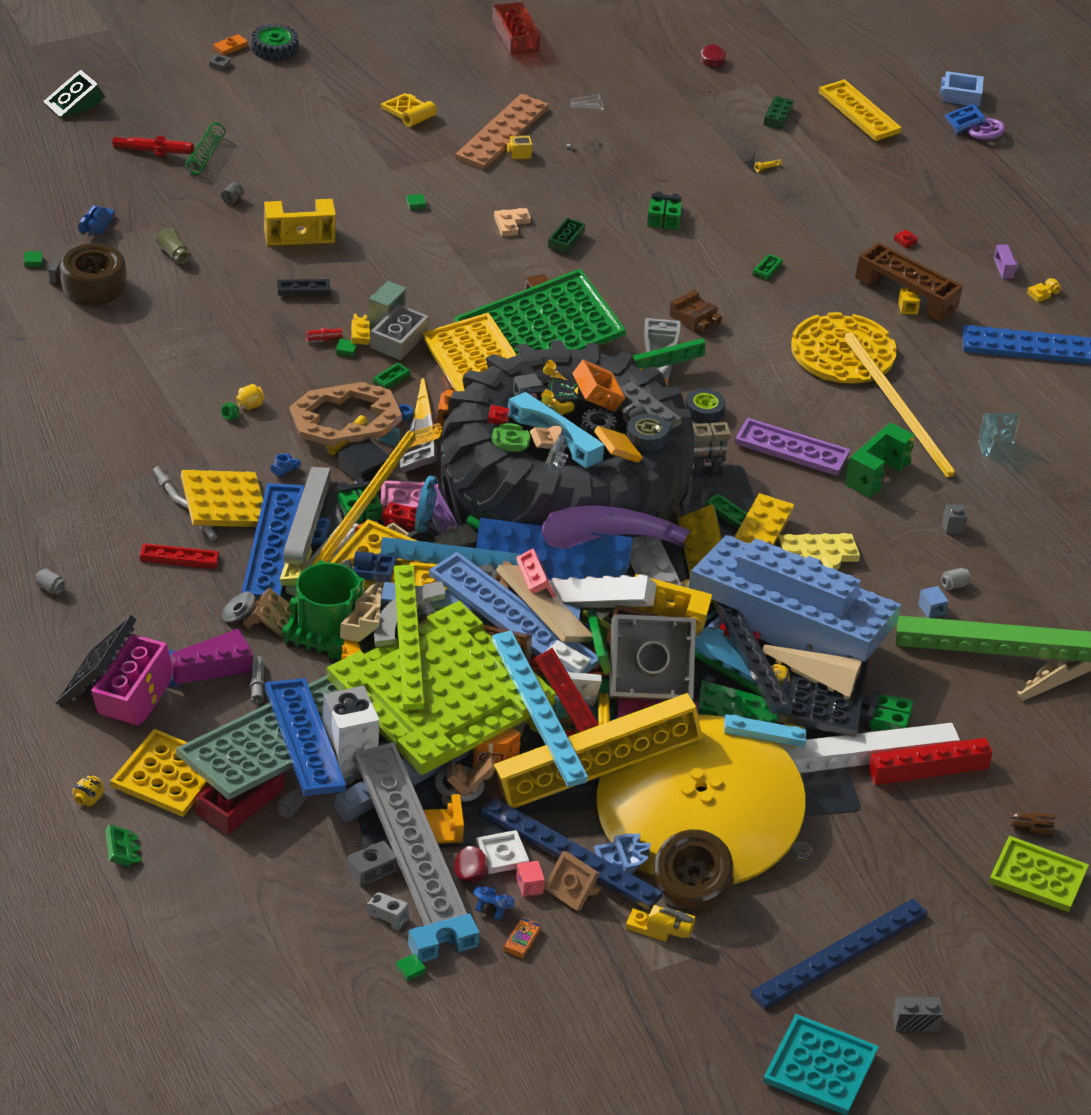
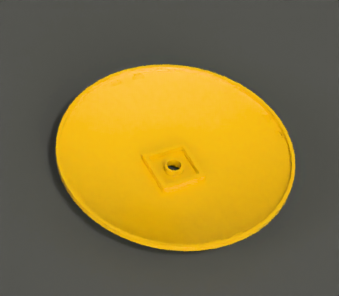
M698 715L702 739L600 776L597 789L598 816L601 827L610 843L614 842V836L623 834H640L639 843H651L650 854L647 855L648 859L637 870L654 878V862L658 850L669 837L680 831L690 829L704 830L716 835L727 845L732 855L735 867L734 885L756 877L771 868L794 844L804 820V785L795 763L778 743L724 733L725 717ZM703 786L707 790L699 792L696 790V788ZM695 855L693 857V860L699 861L701 860V857L699 855ZM684 860L678 861V865L684 866L686 865V862ZM707 865L705 869L711 871L713 866ZM676 875V878L682 880L683 876Z

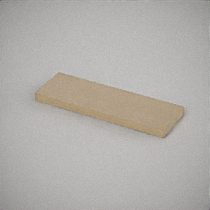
M519 565L498 566L496 569L498 574L562 642H592L593 636L590 631L557 597L552 598L547 588L537 593H531Z

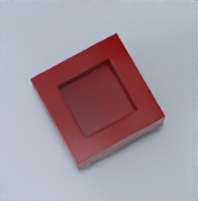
M907 229L894 235V241L904 248L917 243L918 237Z
M491 405L487 423L496 425L507 424L509 408Z

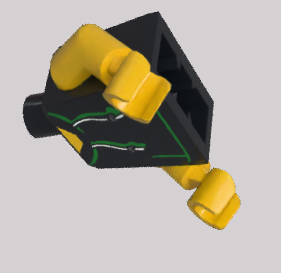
M548 360L543 368V373L546 375L551 374V377H549L548 390L546 389L541 394L542 403L560 415L575 414L577 412V403L589 404V401L585 399L582 392H578L579 386L577 382L567 380L558 371H554L556 364L552 360Z

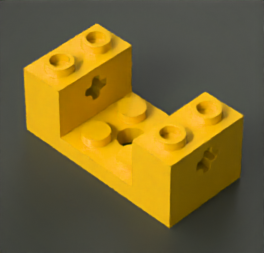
M315 199V212L283 213L281 201L264 202V232L267 246L335 243L336 213L333 199ZM300 226L305 227L303 230H297Z
M650 578L656 583L653 606L627 608L664 617L696 618V639L704 630L712 594ZM666 599H671L674 603H670Z

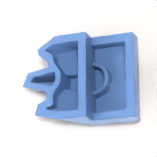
M623 834L614 836V842L594 846V854L632 874L648 859L647 855L650 854L651 843H639L640 834Z

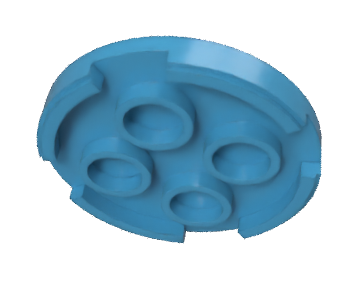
M428 476L423 485L415 518L416 532H426V522L432 519L437 499V492L434 489L435 484H438L437 477Z

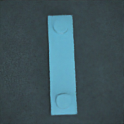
M725 714L724 733L805 747L806 729Z

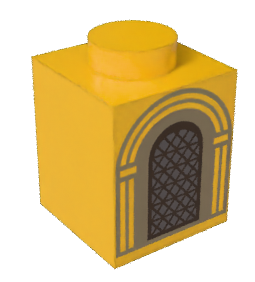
M529 135L510 136V143H507V152L510 153L512 159L531 158L532 142Z

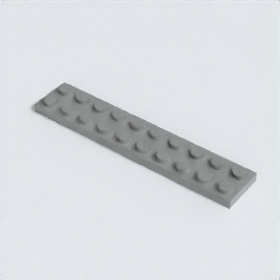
M395 743L355 752L354 758L424 926L437 921L455 918L456 916L466 915L465 907Z

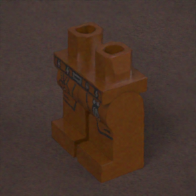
M696 290L670 303L669 316L680 321L684 326L691 328L692 332L700 330L705 333L710 329V324L718 326L722 322V316L717 313L718 307L701 299L699 292Z

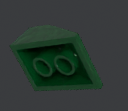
M80 70L48 97L44 103L61 118L93 108L106 96L99 86Z

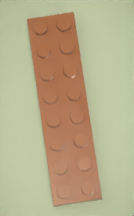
M520 94L455 154V160L484 170L507 149V143H510V136H520L548 110L549 104L528 95Z

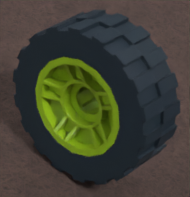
M704 388L693 390L689 393L688 397H686L685 406L687 410H690L693 422L700 424L708 423L710 425L711 423L721 421V418L723 419L726 403L719 392Z

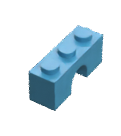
M469 913L409 930L408 945L412 953L421 962L438 958L439 943L441 942L454 944L458 952L478 947L480 932Z

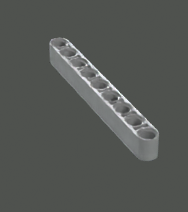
M311 467L285 545L284 564H305L331 482V468Z

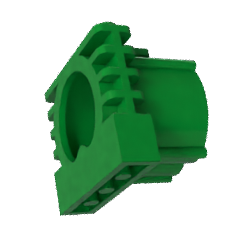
M323 560L302 571L297 579L295 598L292 597L289 603V609H291L289 622L282 629L284 643L289 644L290 641H293L296 647H300L303 644L306 645L307 650H311L314 647L317 648L318 653H322L325 650L328 651L329 658L342 660V645H344V640L346 639L340 638L341 623L355 609V601L363 594L364 579L359 578L347 566L337 563H324Z

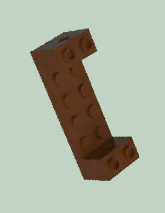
M879 242L859 256L855 275L856 279L870 285L882 275H885L895 282L920 293L922 296L929 298L925 315L933 320L940 322L959 307L963 285Z

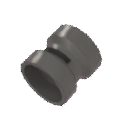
M232 182L222 191L221 198L226 204L233 205L243 196L244 189L239 183Z

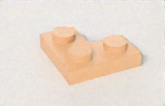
M527 208L494 211V218L501 236L518 235L519 229L517 225L531 223V217Z

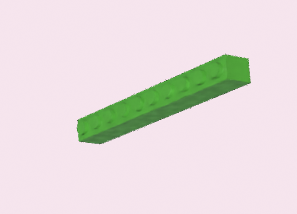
M899 616L897 622L896 646L1091 662L1090 631Z

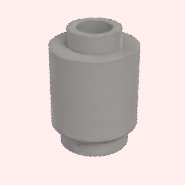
M46 568L40 570L35 576L36 585L51 594L58 595L65 587L63 578Z
M963 568L946 571L941 577V583L947 590L965 587L971 581L969 571Z

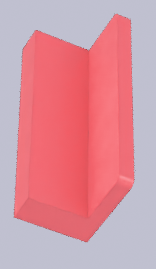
M534 549L516 557L531 593H537L547 588L552 598L556 597L546 571Z

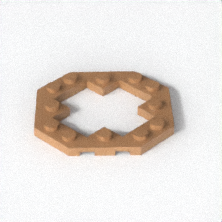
M365 382L310 390L289 407L300 438L329 446L339 445L338 443L344 440H348L349 443L363 441L364 437L367 436L381 438L402 421V414L391 390L381 386L369 385ZM349 397L374 402L371 405V413L380 415L366 427L357 423H350L344 429L338 431L330 427L317 425L320 422V415L312 413V411L325 401L341 405Z

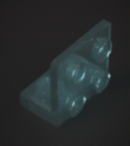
M984 413L978 439L982 455H989L991 448L994 447V443H1014L1020 419L1019 413Z

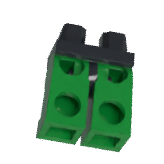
M658 191L652 193L647 226L662 228L663 214H665L664 228L679 230L682 197L675 193L671 195H664Z
M362 478L356 479L354 484L350 485L346 482L337 484V502L345 517L368 487L370 481L365 482ZM377 494L358 518L356 524L363 523V518L365 522L367 520H381L382 503Z
M874 692L873 697L863 695L859 722L864 723L865 730L871 731V729L878 732L907 728L914 700L880 695L879 692Z

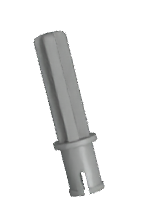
M260 656L253 658L252 682L250 683L251 702L258 705L263 703V692L265 691L264 660Z

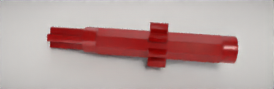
M157 135L156 139L137 137H113L112 139L113 147L150 151L162 157L165 156V153L191 155L194 151L193 143L167 140V137Z

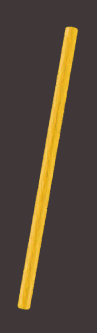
M852 332L846 333L844 338L944 475L947 478L953 477L955 473L954 468Z
M408 431L310 566L318 564L320 560L327 563L416 439L415 432Z

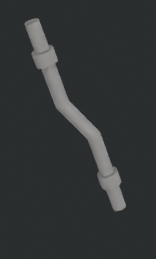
M156 466L153 471L158 477V482L162 488L167 490L174 502L189 509L187 500L179 496L172 486V481L168 475H165L161 468ZM199 526L211 541L217 538V535L211 528L212 526Z

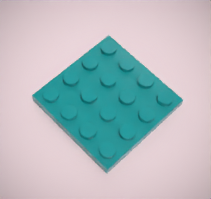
M795 1014L764 1075L763 1083L833 1111L848 1115L875 1059L879 1046Z

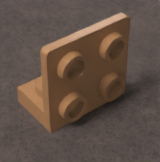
M268 588L257 599L243 625L249 629L254 623L257 625L261 621L280 637L284 638L282 636V629L285 624H288L291 615L289 603L271 588Z
M491 753L487 754L468 773L460 763L449 762L446 765L447 781L464 797L469 793H474L478 789L479 783L493 775L495 769L493 755Z

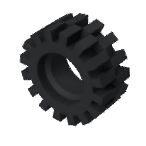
M595 408L593 411L588 410L587 413L583 414L581 429L602 442L596 435L595 429L597 426H601L615 431L616 417L613 416L612 412L609 413L608 410L604 412L602 411L603 409L599 408V411H597Z

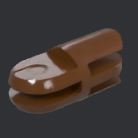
M1035 812L1030 814L1013 813L1010 815V818L1019 821H1009L1011 827L1028 829L1030 833L1054 836L1053 830L1042 828H1054L1055 823L1046 820H1055L1056 815Z

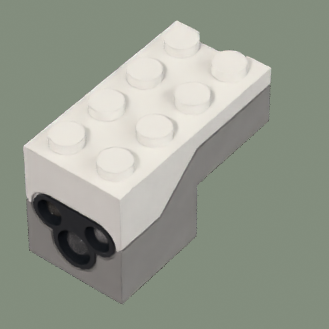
M364 686L324 694L323 724L331 740V747L346 785H349L355 780L363 778L354 758L355 752L378 746L379 718Z

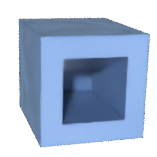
M936 586L921 590L918 605L927 618H935L946 615L948 600L940 588Z

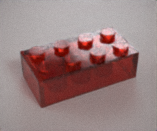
M523 2L493 5L492 22L509 54L517 55L519 53L540 51L541 34Z

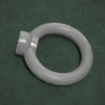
M463 766L466 769L467 773L472 769L470 767ZM446 767L440 770L435 778L436 788L443 795L441 800L445 806H447V803H451V796L453 794H460L461 802H467L478 798L484 790V780L479 783V787L474 793H469L465 797L455 788L447 789L443 783L444 778L447 776Z

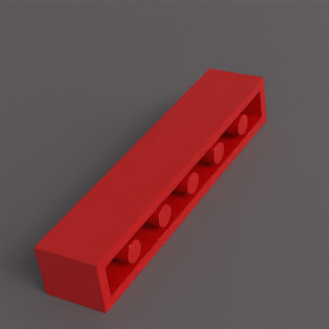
M986 738L874 753L870 757L868 772L874 785L984 770L989 769L993 751Z

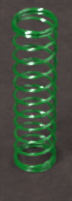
M212 122L185 163L189 173L199 175L203 171L216 147H218L226 134V129L221 123ZM211 126H220L223 129L224 134H222V132L217 128H211ZM211 129L218 130L221 133V136H219L218 133L211 131ZM198 150H200L205 155L201 156V153H199ZM189 161L192 167L201 171L195 172L191 170V168L189 167ZM191 161H194V163L199 165L201 168H196L195 166H193Z

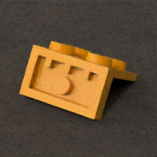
M453 794L451 796V803H447V809L423 810L437 843H463L464 823L460 794Z

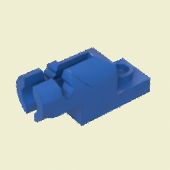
M92 205L78 224L79 232L84 235L89 231L88 237L94 233L102 234L115 216V210Z

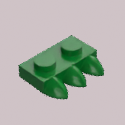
M109 824L105 829L109 861L124 866L140 862L142 858L134 852L141 848L132 842L139 839V837L130 830Z

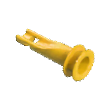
M780 159L764 163L756 162L754 167L759 173L763 169L780 166L782 162Z

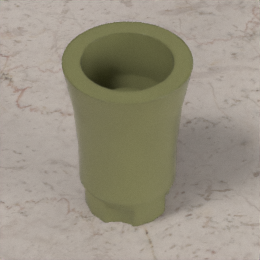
M172 227L165 228L157 235L156 244L178 264L186 263L191 257L188 247L183 243L176 229Z

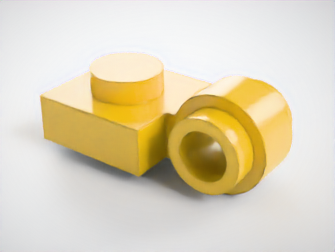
M1049 278L1045 282V286L1039 283L1029 287L1027 294L1036 302L1051 298L1052 293H1059L1061 286L1056 279Z

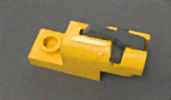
M656 905L653 906L651 913L633 908L625 929L667 942L670 934L681 938H690V932L693 931L696 917L668 907L662 908Z

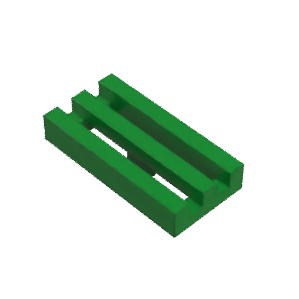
M768 254L756 266L752 275L756 276L758 274V278L765 277L764 280L768 281L783 265V259Z
M397 363L373 377L372 383H378L377 386L389 389L411 376V371Z

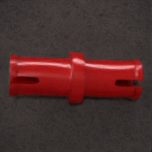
M342 328L306 330L307 342L319 340L327 342V340L343 338Z

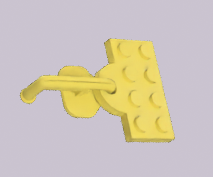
M852 534L779 535L777 541L779 547L783 550L798 554L804 558L807 556L817 558L824 566L836 570L841 566V562H856L860 558Z

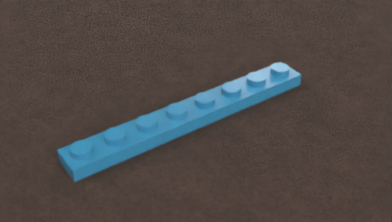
M382 537L380 554L397 556V559L436 564L458 552L477 567L488 564L495 569L499 565H503V561L510 562L511 565H519L516 557L522 555Z

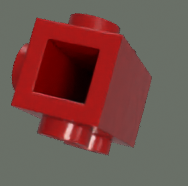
M389 502L387 508L382 511L381 520H384L383 526L387 527L394 523L408 533L415 531L417 508Z

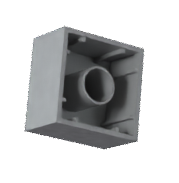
M614 614L611 623L610 663L612 672H610L609 700L624 698L667 701L686 693L693 700L696 618Z

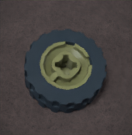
M643 413L636 415L628 421L627 438L640 451H658L667 445L670 427L663 417H659L656 414Z

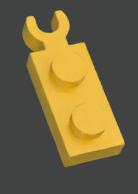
M354 314L351 322V342L353 344L369 345L370 325L369 321H367V315L359 318L357 314Z

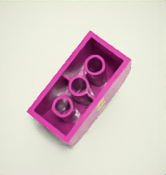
M131 634L126 640V644L117 653V658L108 666L109 670L107 673L100 677L91 692L99 715L139 726L147 719L167 689L172 676V662L167 643Z

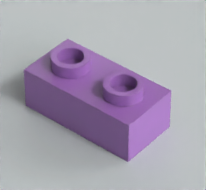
M997 245L994 256L1002 279L1014 278V274L1018 269L1017 261L1014 260L1013 252L1008 245Z

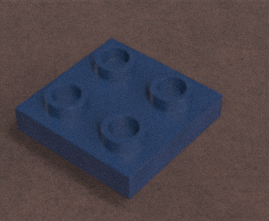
M356 551L352 570L359 578L364 580L390 582L394 573V566L397 564V556Z

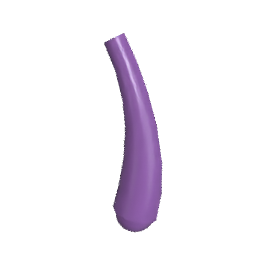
M596 505L570 507L550 513L542 527L544 540L550 546L562 549L605 537L589 532L610 535H644L686 547L684 539L690 532L685 528L648 514L624 508Z

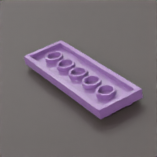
M751 418L746 419L735 438L736 445L836 476L839 475L850 454V449Z

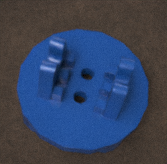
M484 886V888L477 887L473 893L479 898L475 908L476 911H483L486 903H492L497 908L494 919L501 920L506 908H514L515 898L503 894V896L495 894V889Z

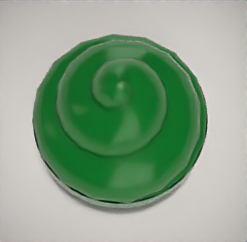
M233 402L225 403L221 407L222 417L228 420H235L239 415V407Z

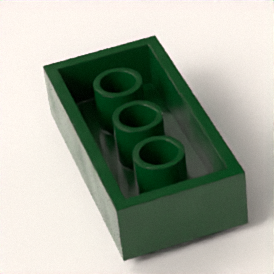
M775 96L764 116L763 125L783 129L793 110L794 100Z
M567 217L548 239V248L567 254L585 233L586 224Z

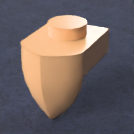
M534 427L530 433L536 447L552 449L561 437L562 427Z

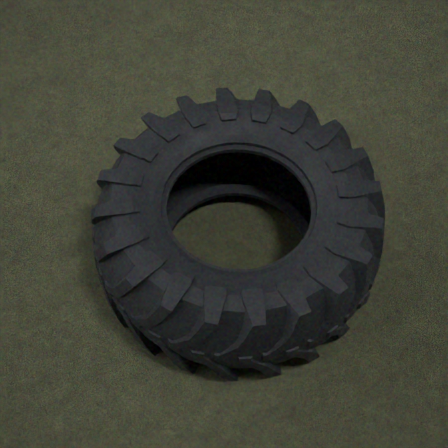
M551 340V349L535 351L528 345L521 344L516 346L519 355L506 359L492 354L485 358L489 369L484 372L467 371L463 375L464 391L453 392L448 403V413L451 415L444 422L442 431L443 444L441 445L442 487L449 509H454L463 530H468L469 532L476 530L466 524L469 516L479 521L480 518L543 526L550 513L570 507L593 505L624 508L648 514L676 525L681 515L679 503L685 500L690 487V475H692L694 456V428L690 410L686 409L682 393L678 387H667L661 371L656 367L640 370L633 355L624 351L615 358L604 355L599 345L588 342L584 350L567 349L561 340ZM584 359L611 371L620 387L631 381L681 417V424L669 431V440L663 449L651 452H643L637 449L643 457L640 462H634L613 455L604 446V453L610 459L587 468L548 463L531 456L524 450L510 452L500 449L492 441L494 428H499L500 425L487 423L491 405L508 408L509 399L515 397L513 393L514 377L535 373L538 379L542 381L543 387H547L548 390L551 374L546 375L543 373V368L548 360H552L556 364L554 371H558L567 380L576 381L572 373ZM624 400L618 409L613 412L590 401L589 404L577 403V412L575 414H564L561 416L581 428L582 416L588 410L593 411L595 408L597 411H599V408L603 409L602 411L604 412L608 410L609 413L612 412L613 416L616 417L615 432L627 436V424L622 418V410L630 404ZM508 416L507 424L520 425L522 430L525 432L527 430L529 433L534 428V426L520 424ZM531 433L528 447L535 445ZM620 534V535H618V536H625V537H633V538H634V537H639V536H644V535Z

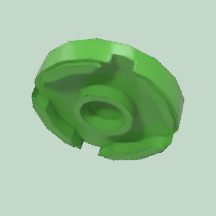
M512 423L502 424L499 428H494L492 433L493 443L498 448L510 452L525 450L529 446L531 438L527 430L525 432L520 425Z

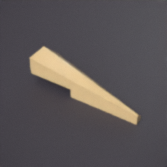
M375 581L355 601V609L341 623V639L360 642L378 628L382 582Z
M764 645L762 650L764 655H770L775 658L776 663L789 665L791 671L814 683L821 682L827 685L829 691L834 692L836 690L842 693L843 698L847 700L850 699L862 664L860 659Z
M1050 659L1036 673L1037 677L1033 681L1029 680L1026 683L1027 687L1023 691L1017 692V696L1021 701H1024L1090 672L1091 662Z

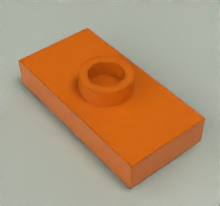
M237 34L213 44V49L224 56L247 47L248 41Z

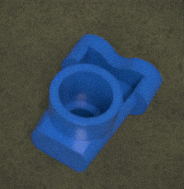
M289 453L278 454L270 470L275 475L283 477L287 472L300 468L301 461L297 458L293 459Z

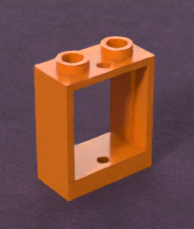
M583 359L572 373L586 400L613 412L624 401L625 396L611 371Z

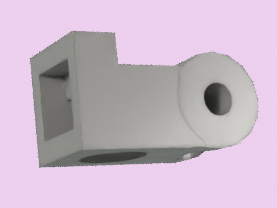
M376 893L365 905V909L371 917L380 918L391 923V928L398 931L409 919L408 903L383 893Z

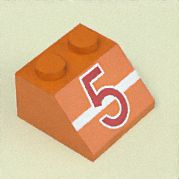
M512 727L474 747L473 767L489 753L494 757V764L518 756L521 733Z

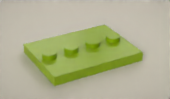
M1009 836L990 876L989 883L1070 912L1089 864Z

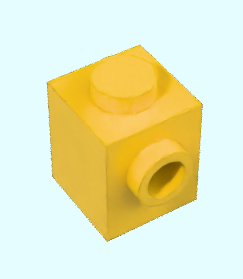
M900 288L898 303L901 314H918L920 306L918 292L909 288Z

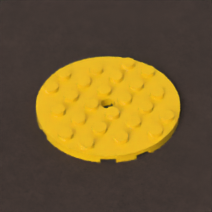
M840 312L828 313L827 316L821 317L815 315L804 320L794 330L791 341L793 356L807 372L820 377L822 380L850 384L873 381L874 378L844 339L846 333L852 332L884 375L895 363L897 348L894 339L892 340L889 337V332L878 323L855 314L852 317L843 316Z

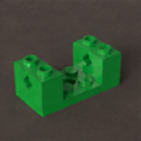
M891 422L887 424L850 457L845 485L868 498L878 493L882 488L881 479L885 472L884 464L901 471L911 463V452L915 445L913 443L915 435Z

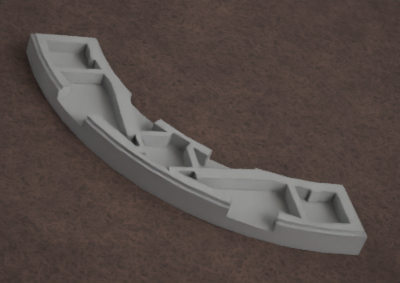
M442 582L430 583L415 588L417 606L446 599ZM396 598L380 614L379 626L374 631L375 647L395 644L397 629Z

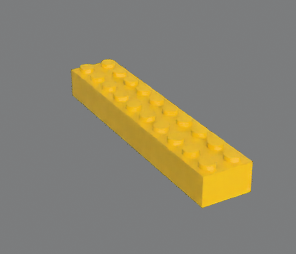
M688 693L567 738L581 762L589 781L700 740L703 736L696 706ZM546 745L494 764L502 796L506 804L513 808L570 788L567 787Z

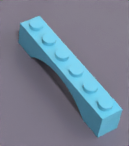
M527 392L509 399L508 416L518 423L538 428L562 427L560 439L569 447L572 459L583 467L587 468L603 461L605 446L603 443Z

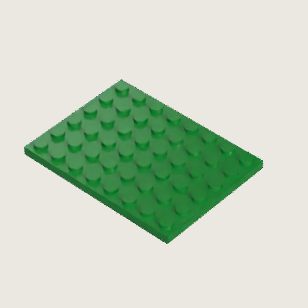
M581 268L454 317V322L456 323L489 313L516 355H519L516 346L526 344L535 351L551 349V340H561L567 349L584 350L588 342L602 345L626 335L624 326Z

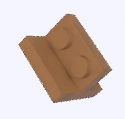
M562 851L544 889L575 910H581L588 895H598L601 887L595 884L600 873L567 851Z

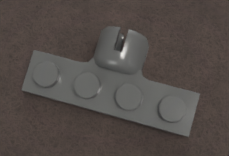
M631 381L620 387L625 396L624 400L630 404L622 410V418L626 424H628L631 418L643 413L656 414L659 417H663L668 422L669 431L681 424V417Z

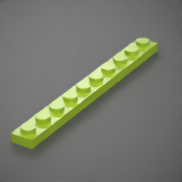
M394 566L403 710L424 709L414 566Z

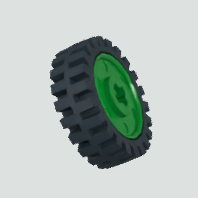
M267 24V26L262 25L252 33V51L259 58L263 57L264 60L268 58L269 61H273V59H276V61H280V59L283 61L286 58L290 59L291 56H295V53L298 52V34L293 28L289 29L287 25L285 27L283 24L279 26L277 24H274V26L271 24Z

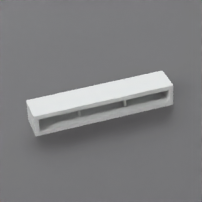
M622 575L620 578H613L611 576H604L603 578L586 577V579L570 577L568 580L552 578L550 580L556 597L563 604L581 606V609L613 608L615 605L642 607L653 606L656 583L647 575H638V577Z

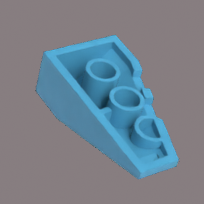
M717 626L713 628L706 627L696 637L695 651L711 660H721L722 666L733 671L738 670L739 675L755 683L735 644L728 636L723 634L724 630Z

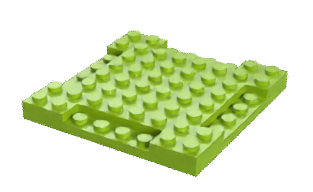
M457 601L427 616V623L418 627L424 709L403 710L398 637L395 638L394 645L380 646L366 654L360 650L327 667V679L339 691L360 686L365 687L379 718V733L389 743H395L398 752L421 776L531 718L492 642V637L483 629V623L461 601ZM533 671L550 705H555L556 692Z

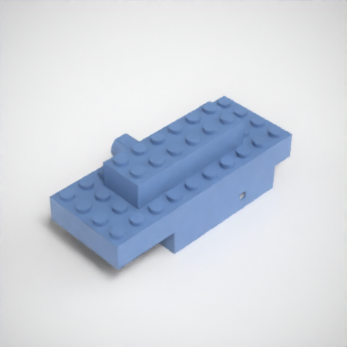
M726 535L691 570L689 582L690 589L712 594V600L739 610L750 629L760 633V639L778 647L858 658L862 661H866L895 627L901 604L891 599H886L876 595L874 592L861 589V580L836 571L834 568L826 567L817 558L811 556L804 558L756 538L750 544Z

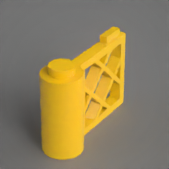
M406 93L381 103V109L401 118L407 127L416 125L437 114V106L433 102L427 101L424 103L416 99L415 96Z

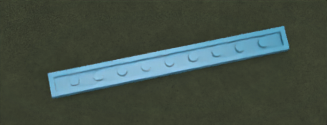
M512 631L492 635V642L567 787L586 783L588 776Z

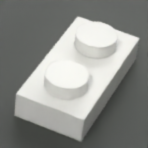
M559 640L547 649L549 650L553 647L563 666L573 673H580L591 661L588 657Z

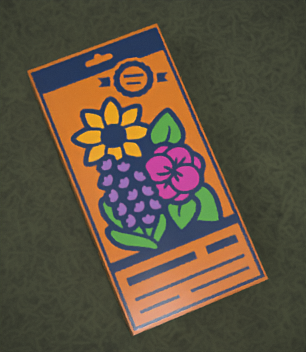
M522 917L505 943L503 951L523 959L541 931L542 924Z

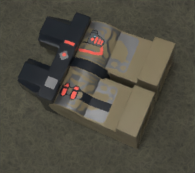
M727 422L711 423L710 427L708 423L693 424L694 468H702L704 463H710L712 467H720L721 462L726 461L727 443L731 436ZM716 428H722L723 431H722V432H716L715 429H716ZM704 429L705 432L698 434L697 430Z

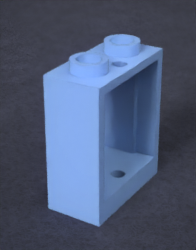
M946 71V76L942 77L940 95H943L942 102L962 105L974 104L976 107H980L984 77Z

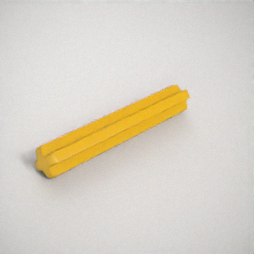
M599 693L598 695L599 725L610 722L608 693Z

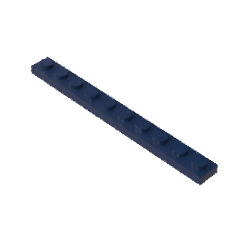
M495 797L481 809L482 816L508 831L517 830L519 837L558 859L562 851H567L600 873L596 881L649 911L662 898V891Z
M912 898L751 990L750 997L763 1010H766L924 919L928 911Z

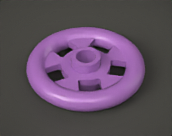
M985 118V124H978L967 129V133L975 139L990 140L1000 137L1005 132V125L997 119Z

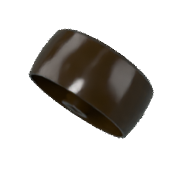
M97 243L83 244L68 250L60 262L59 275L62 290L71 300L86 305L105 304L117 299L124 292L127 280L124 256L113 247Z
M690 829L672 835L659 848L655 858L654 879L656 888L662 891V899L670 907L686 914L698 915L716 909L725 901L734 883L735 867L727 845L716 835L704 830ZM699 855L701 860L695 861L693 857ZM684 860L686 865L679 866L678 861ZM707 865H712L713 869L711 871H707L705 867ZM676 875H682L683 879H677Z

